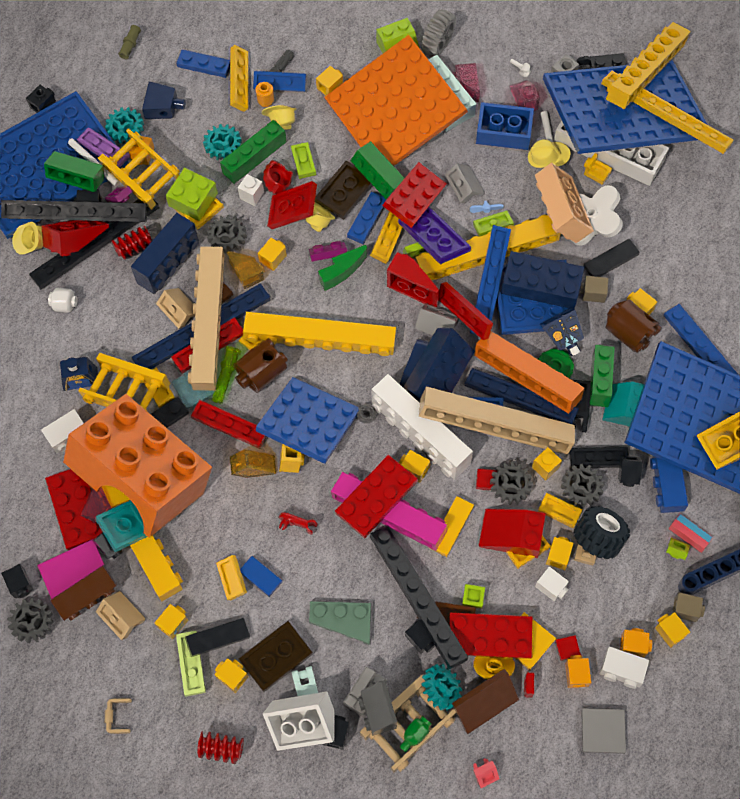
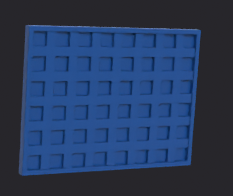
M671 60L644 89L707 124L676 65ZM627 65L544 73L543 81L577 154L698 140L634 102H631L625 109H622L606 100L608 92L606 91L607 87L601 84L602 80L611 71L622 74Z
M660 341L624 443L740 494V460L716 470L696 436L740 412V376Z

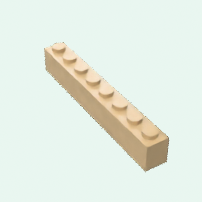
M200 247V254H197L199 270L195 272V279L198 281V287H194V297L197 298V301L193 303L195 320H192V332H194V337H191L190 340L193 355H189V365L192 366V370L188 372V383L191 384L193 390L216 391L225 259L223 247Z
M430 387L425 388L420 398L419 417L543 449L548 447L552 451L568 454L575 444V425Z

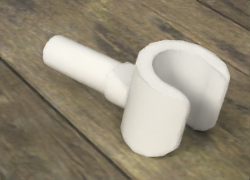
M514 59L510 60V63L520 69L519 73L521 76H529L531 71L528 63L520 64Z

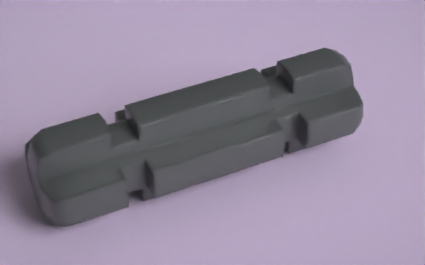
M289 49L286 50L275 63V67H272L269 72H282L289 64L288 61L294 58V53Z

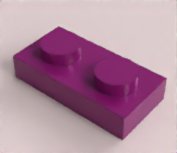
M129 186L117 187L104 199L107 203H124L130 198L128 195L133 191Z
M340 241L332 242L326 246L315 245L309 249L312 262L333 258L347 252L345 243Z

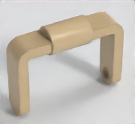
M132 699L108 700L104 720L108 733H130V729L111 730L113 723L112 704L131 703Z

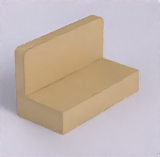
M179 288L164 290L156 303L178 329L185 327L190 317L195 316L193 314V303Z
M120 591L104 598L96 610V613L121 640L126 639L135 626L145 621V617Z

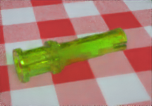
M232 346L225 347L226 353L223 361L220 362L222 369L216 384V391H214L211 401L215 403L219 401V404H223L232 372L235 371L233 364L237 362L238 356L242 353L241 350Z

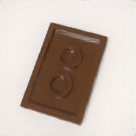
M503 669L453 702L452 705L464 731L469 734L517 702L519 698L508 672Z

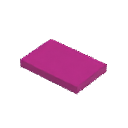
M90 540L37 566L52 599L102 565L105 566L97 546Z

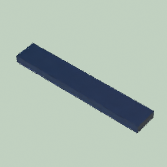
M475 368L471 369L465 381V387L494 398H503V401L549 419L573 425L579 408L574 407L568 414L525 387Z

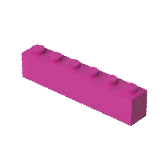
M342 472L331 490L332 498L343 503L362 481L352 473L346 474ZM403 499L380 522L434 551L438 549L447 533V524H445L444 520L439 517L433 518L421 508L415 509Z

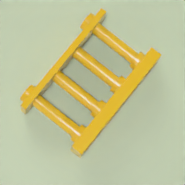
M127 129L126 132L130 140L112 157L108 158L101 154L98 159L110 173L124 186H129L133 191L132 193L152 210L156 206L153 200L154 195L172 177L177 179L180 171L175 165L172 164L170 166L144 143L142 136L138 132L133 133L130 129ZM137 144L142 151L129 164L120 169L117 166V162ZM147 155L155 160L137 179L134 178L132 180L129 177V173ZM160 166L163 167L167 173L149 190L146 189L144 191L141 188V184Z
M99 353L96 360L101 370L89 390L79 388L78 391L86 403H96L108 407L116 401L113 397L123 379L130 377L134 380L126 394L133 398L141 383L150 384L140 404L146 410L156 390L160 388L168 389L170 382L166 374ZM111 371L117 373L106 396L98 394L97 391L107 373Z

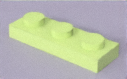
M197 631L176 634L185 697L206 693L201 654L191 657L185 641V636L197 633Z

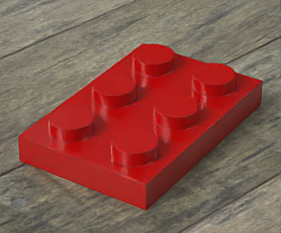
M311 181L272 195L267 226L270 229H275L313 216L317 184Z

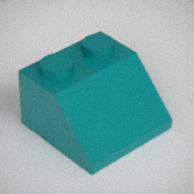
M632 381L613 384L612 397L609 406L604 409L602 420L630 427L644 384Z

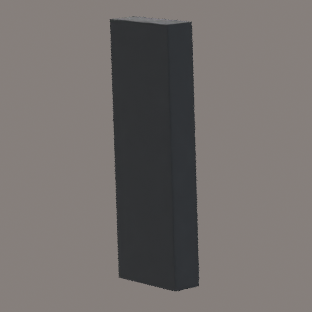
M627 239L584 263L583 266L590 276L601 277L637 257L640 252L633 242Z
M628 447L571 448L569 451L570 468L574 465L576 468H579L580 464H583L584 468H587L588 465L591 468H619L621 455L629 456Z
M244 618L185 636V641L191 657L249 639L250 634Z

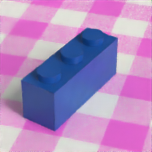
M653 456L650 458V467L654 469L655 476H653V486L657 488L658 493L656 495L657 507H660L661 513L684 512L688 507L682 468Z

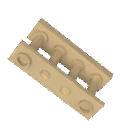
M422 675L392 701L395 714L401 709L402 711L405 710L413 720L416 718L420 719L421 715L411 705L412 702L410 700L415 695L421 696L441 718V721L434 728L430 726L429 734L420 744L411 746V749L401 757L381 734L372 736L371 730L367 731L366 727L360 731V735L365 741L369 738L371 740L374 739L394 761L395 764L391 767L394 773L397 770L403 771L409 765L408 760L444 726L448 728L456 720L454 718L456 716L454 709L447 714L445 710L441 711L439 706L434 708L432 700L427 701L429 696L428 694H423L426 688L421 685V683L425 682ZM397 721V729L394 730L404 741L406 730Z

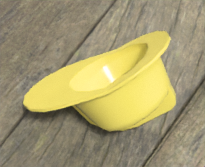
M278 105L262 110V114L269 117L271 121L277 122L284 130H289L292 127L291 124L295 122L294 111L297 109Z
M542 139L531 147L528 153V162L536 168H545L551 162L559 167L566 164L570 159V149L561 142H551Z
M315 202L313 216L306 218V222L314 230L321 232L335 217L327 209Z
M28 222L16 228L12 244L18 254H27L43 248L41 226L36 225L34 222Z

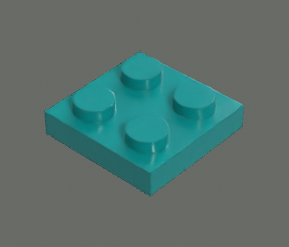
M131 500L96 516L95 520L114 552L148 537L144 534L142 517Z

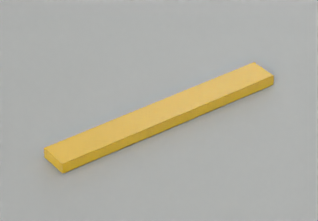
M611 71L602 80L601 84L608 87L611 82H615L618 74ZM645 89L632 101L722 154L726 152L734 141Z

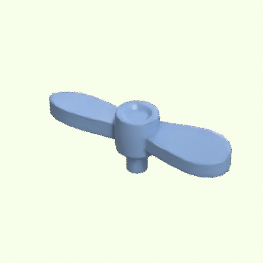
M484 201L483 206L474 205L469 209L471 213L481 211L489 213L491 210L503 209L504 206L503 204L490 205L487 201Z

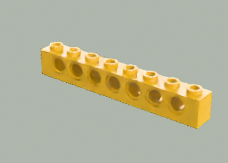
M674 22L668 27L665 26L661 35L658 34L654 42H650L646 50L643 49L639 57H635L631 65H627L623 73L618 74L615 82H611L608 85L606 100L625 109L685 46L691 31Z

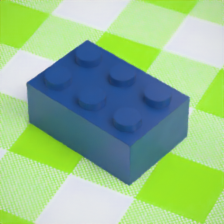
M481 102L476 144L529 150L534 108Z

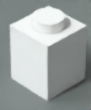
M247 174L238 186L240 199L256 206L264 194L263 182Z
M548 567L537 581L535 587L555 602L558 597L562 599L569 589L566 587L569 581L551 567Z

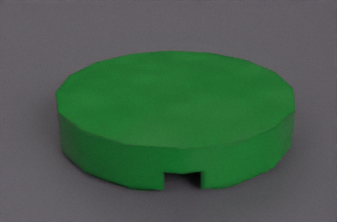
M550 349L539 356V361L546 363L549 367L562 373L570 379L573 375L574 363L570 355L565 351Z

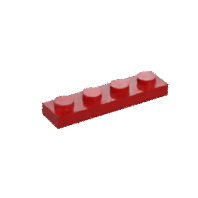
M441 283L438 300L482 340L489 339L493 323L449 283Z
M235 317L220 326L219 350L243 336V328ZM190 345L171 356L172 361L182 374L192 368L189 365V355H193V349H191Z
M199 400L191 414L192 419L259 449L266 438L265 435L256 432V424L202 400Z

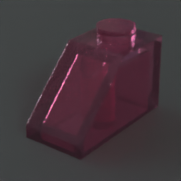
M476 63L455 65V72H452V74L475 102H479L480 87Z
M525 80L510 85V90L518 107L534 108V111L538 110L540 96L533 83Z

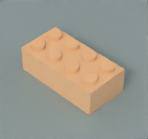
M552 162L535 174L536 186L542 193L541 199L547 206L548 210L546 212L553 222L552 228L554 231L561 233L567 240L570 239L575 243H578L592 233L594 230L572 176Z

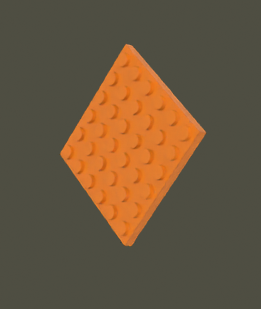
M407 35L324 97L358 145L363 147L371 141L393 166L468 112L410 35Z

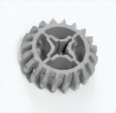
M443 9L433 15V18L427 24L422 39L421 48L424 52L431 56L442 53L455 31V15Z

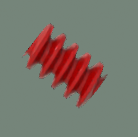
M145 225L144 231L140 227L137 228V233L132 230L130 232L131 237L128 234H124V240L118 237V243L111 240L119 257L121 256L126 260V253L132 257V250L140 253L139 247L145 250L146 244L149 245L152 242Z
M202 731L197 747L198 757L202 759L206 753L208 760H211L214 755L215 761H219L222 757L224 763H227L231 757V763L235 765L238 759L240 760L244 738H241L240 742L237 743L236 736H233L231 742H229L227 735L224 736L223 740H220L219 733H217L215 738L212 739L211 732H208L207 736L203 737Z

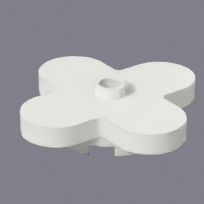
M610 185L603 186L592 198L579 194L594 231L578 243H573L581 246L587 244L598 234L604 237L617 235L622 229L623 222L619 215L614 212L615 207L620 201V194L616 188Z

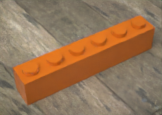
M490 332L489 339H480L476 343L474 356L568 414L581 401L584 387L549 367L546 363L534 358L531 354L521 350L516 345L501 338L498 334Z

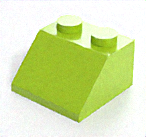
M408 18L376 29V42L382 53L386 52L407 35H410L419 47L415 30Z

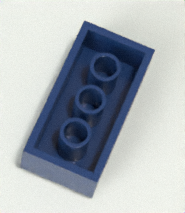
M176 212L131 265L138 285L152 294L163 288L165 281L174 275L180 263H184L190 251L198 246L199 239L193 222Z
M511 251L501 294L575 309L584 266Z
M437 328L403 388L419 403L426 387L452 393L475 350L453 328Z

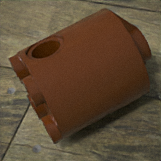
M630 299L616 303L607 313L605 328L633 352L639 353L641 350L644 351L651 343L649 339L653 335L656 336L662 329L659 325L660 323Z
M269 338L262 340L233 364L238 373L235 379L243 389L249 387L254 392L259 393L287 369V357L282 352H277L274 348L275 344Z

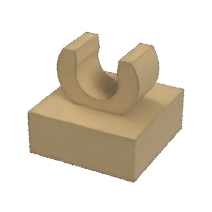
M578 544L574 561L593 566L596 556L591 555Z

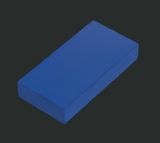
M253 556L240 568L241 574L268 597L282 583L279 577Z

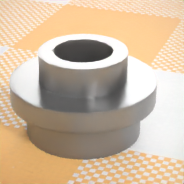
M364 404L358 408L357 418L362 423H370L375 419L376 411L371 405ZM368 412L370 416L365 417L363 413Z

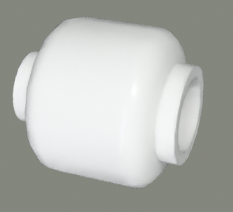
M55 288L53 292H50L48 298L49 306L56 312L69 313L73 307L77 306L78 302L74 292L66 288Z

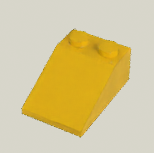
M740 412L696 435L716 470L740 460Z

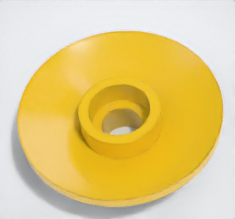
M476 656L473 667L479 676L489 679L503 669L511 676L515 670V662L513 658Z

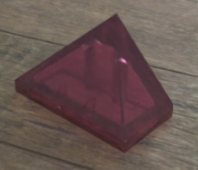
M102 487L98 492L92 489L80 515L97 523L95 520L97 515L112 509Z

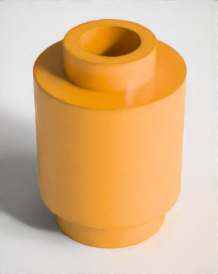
M268 82L259 83L255 89L257 102L262 107H269L274 102L273 87Z

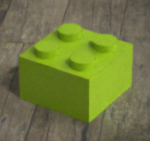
M184 168L166 194L168 206L200 221L218 194L216 182Z

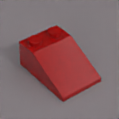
M69 220L41 225L43 247L51 250V252L59 253L60 256H69L72 252L79 251L109 228V224L103 221Z
M397 252L387 268V287L423 304L427 303L438 307L439 289L414 259L407 254Z
M485 509L479 547L501 552L509 551L524 556L531 555L538 558L546 513L521 509Z

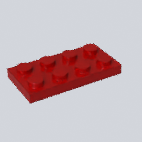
M418 162L382 206L412 228L447 183Z
M387 455L335 510V514L365 539L418 482V478L390 455Z
M71 469L45 478L67 550L82 545L102 533L95 520L99 513L90 485Z
M450 613L449 627L467 656L532 659L533 616Z

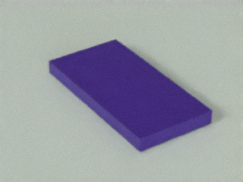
M430 207L427 208L412 228L398 218V223L439 264L471 251V246Z

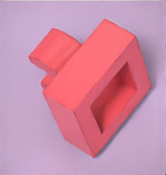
M486 758L483 759L484 765L480 767L476 763L473 764V771L480 788L500 779L494 762H489Z

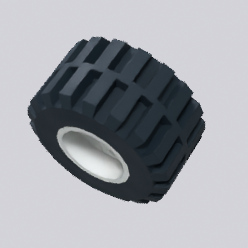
M602 506L588 507L574 529V537L578 540L577 543L585 551L601 559L602 557L604 559L615 558L630 537V529L624 519L616 512Z

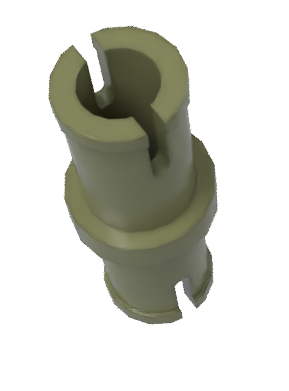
M131 25L127 37H124L123 45L118 53L122 59L127 60L132 48L136 46V40L141 32L140 27Z

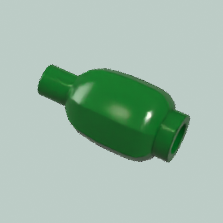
M423 715L420 719H414L406 729L404 742L399 747L404 752H407L411 746L420 744L429 734L432 723Z

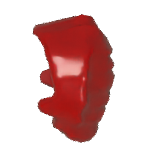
M271 160L263 171V181L269 192H272L274 195L286 191L290 187L293 172L286 170L285 166L278 161Z

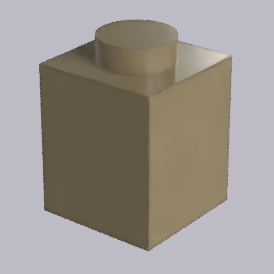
M586 276L584 283L581 282L580 294H583L582 301L605 303L608 292V278Z
M678 593L674 599L672 614L675 612L680 619L697 622L700 617H703L705 612V605H702L703 598Z

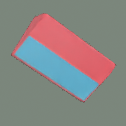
M681 513L669 527V530L701 553L713 538Z

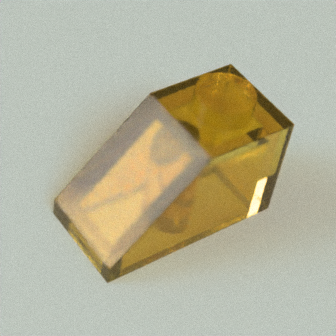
M233 251L227 252L228 261L244 289L264 280L263 273L265 269L261 262L258 263L255 257Z
M244 449L230 456L231 475L250 478L276 474L275 455Z

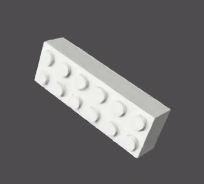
M561 121L556 129L554 142H561L576 152ZM661 144L583 153L581 155L592 158L594 153L598 154V161L650 186L666 158L669 147Z
M389 374L371 389L372 407L375 411L386 416L385 418L390 425H395L399 428V432L404 438L412 440L417 450L425 452L431 463L438 464L445 476H451L455 480L471 465L473 451L441 422L419 417L420 403Z

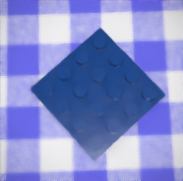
M565 259V260H555V261H560V262H565V263H567V259ZM504 264L497 294L501 335L544 332L540 323L569 309L501 294L507 264Z
M292 377L256 426V432L326 464L356 419L359 407Z

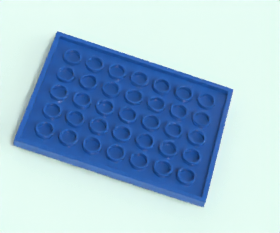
M77 91L0 133V229L7 239L13 237L17 230L16 228L28 222L37 223L42 219L1 218V200L73 202L74 197H77V190H86L46 178L44 163L54 151L85 160L68 144V141L73 138L78 143L77 139L88 127L114 143ZM82 146L90 155H92L101 164V162L98 159V155ZM128 160L120 167V169L122 167L124 168L127 164H129ZM104 177V181H103L100 185L104 184L105 182H107V181H109V180H107V179Z

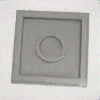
M582 708V752L625 754L624 710Z

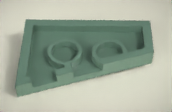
M310 601V624L370 645L371 603Z

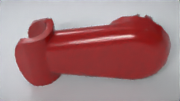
M282 512L278 516L282 520L279 524V528H282V530H285L288 525H295L305 528L307 533L312 535L313 531L309 529V526H318L315 520H306L287 512Z

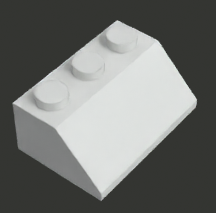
M327 691L274 700L263 712L277 751L334 741V708Z

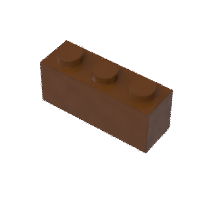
M102 565L50 601L64 621L68 618L71 621L81 614L79 611L84 607L90 609L98 603L96 599L102 595L106 598L114 593V587L117 584L106 567Z

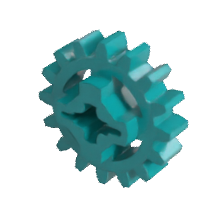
M121 107L119 112L114 110L115 114H109L110 119L105 120L107 133L113 138V141L118 139L121 144L123 140H126V142L130 140L126 132L127 129L139 134L140 131H144V122L141 114H137L136 109L131 112L130 107L126 110Z
M219 124V128L212 126L213 131L207 130L208 135H204L203 145L205 151L209 153L211 158L216 156V160H219L220 157L224 159L241 146L242 143L239 131H236L235 127L229 129V124L225 127Z
M436 664L425 670L426 674L422 675L425 682L421 683V685L426 688L423 694H428L427 701L432 700L433 707L439 706L441 711L453 708L452 703L462 697L459 692L463 691L458 686L461 681L455 678L457 674H452L449 668L445 669L444 664Z

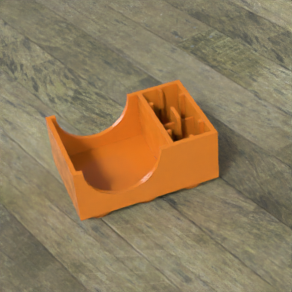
M127 394L69 433L63 461L96 492L100 491L104 485L115 487L123 492L139 511L144 524V534L149 538L204 494L212 470L211 465Z

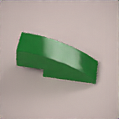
M366 245L333 257L331 266L318 271L319 281L324 291L346 280L362 265L367 258Z

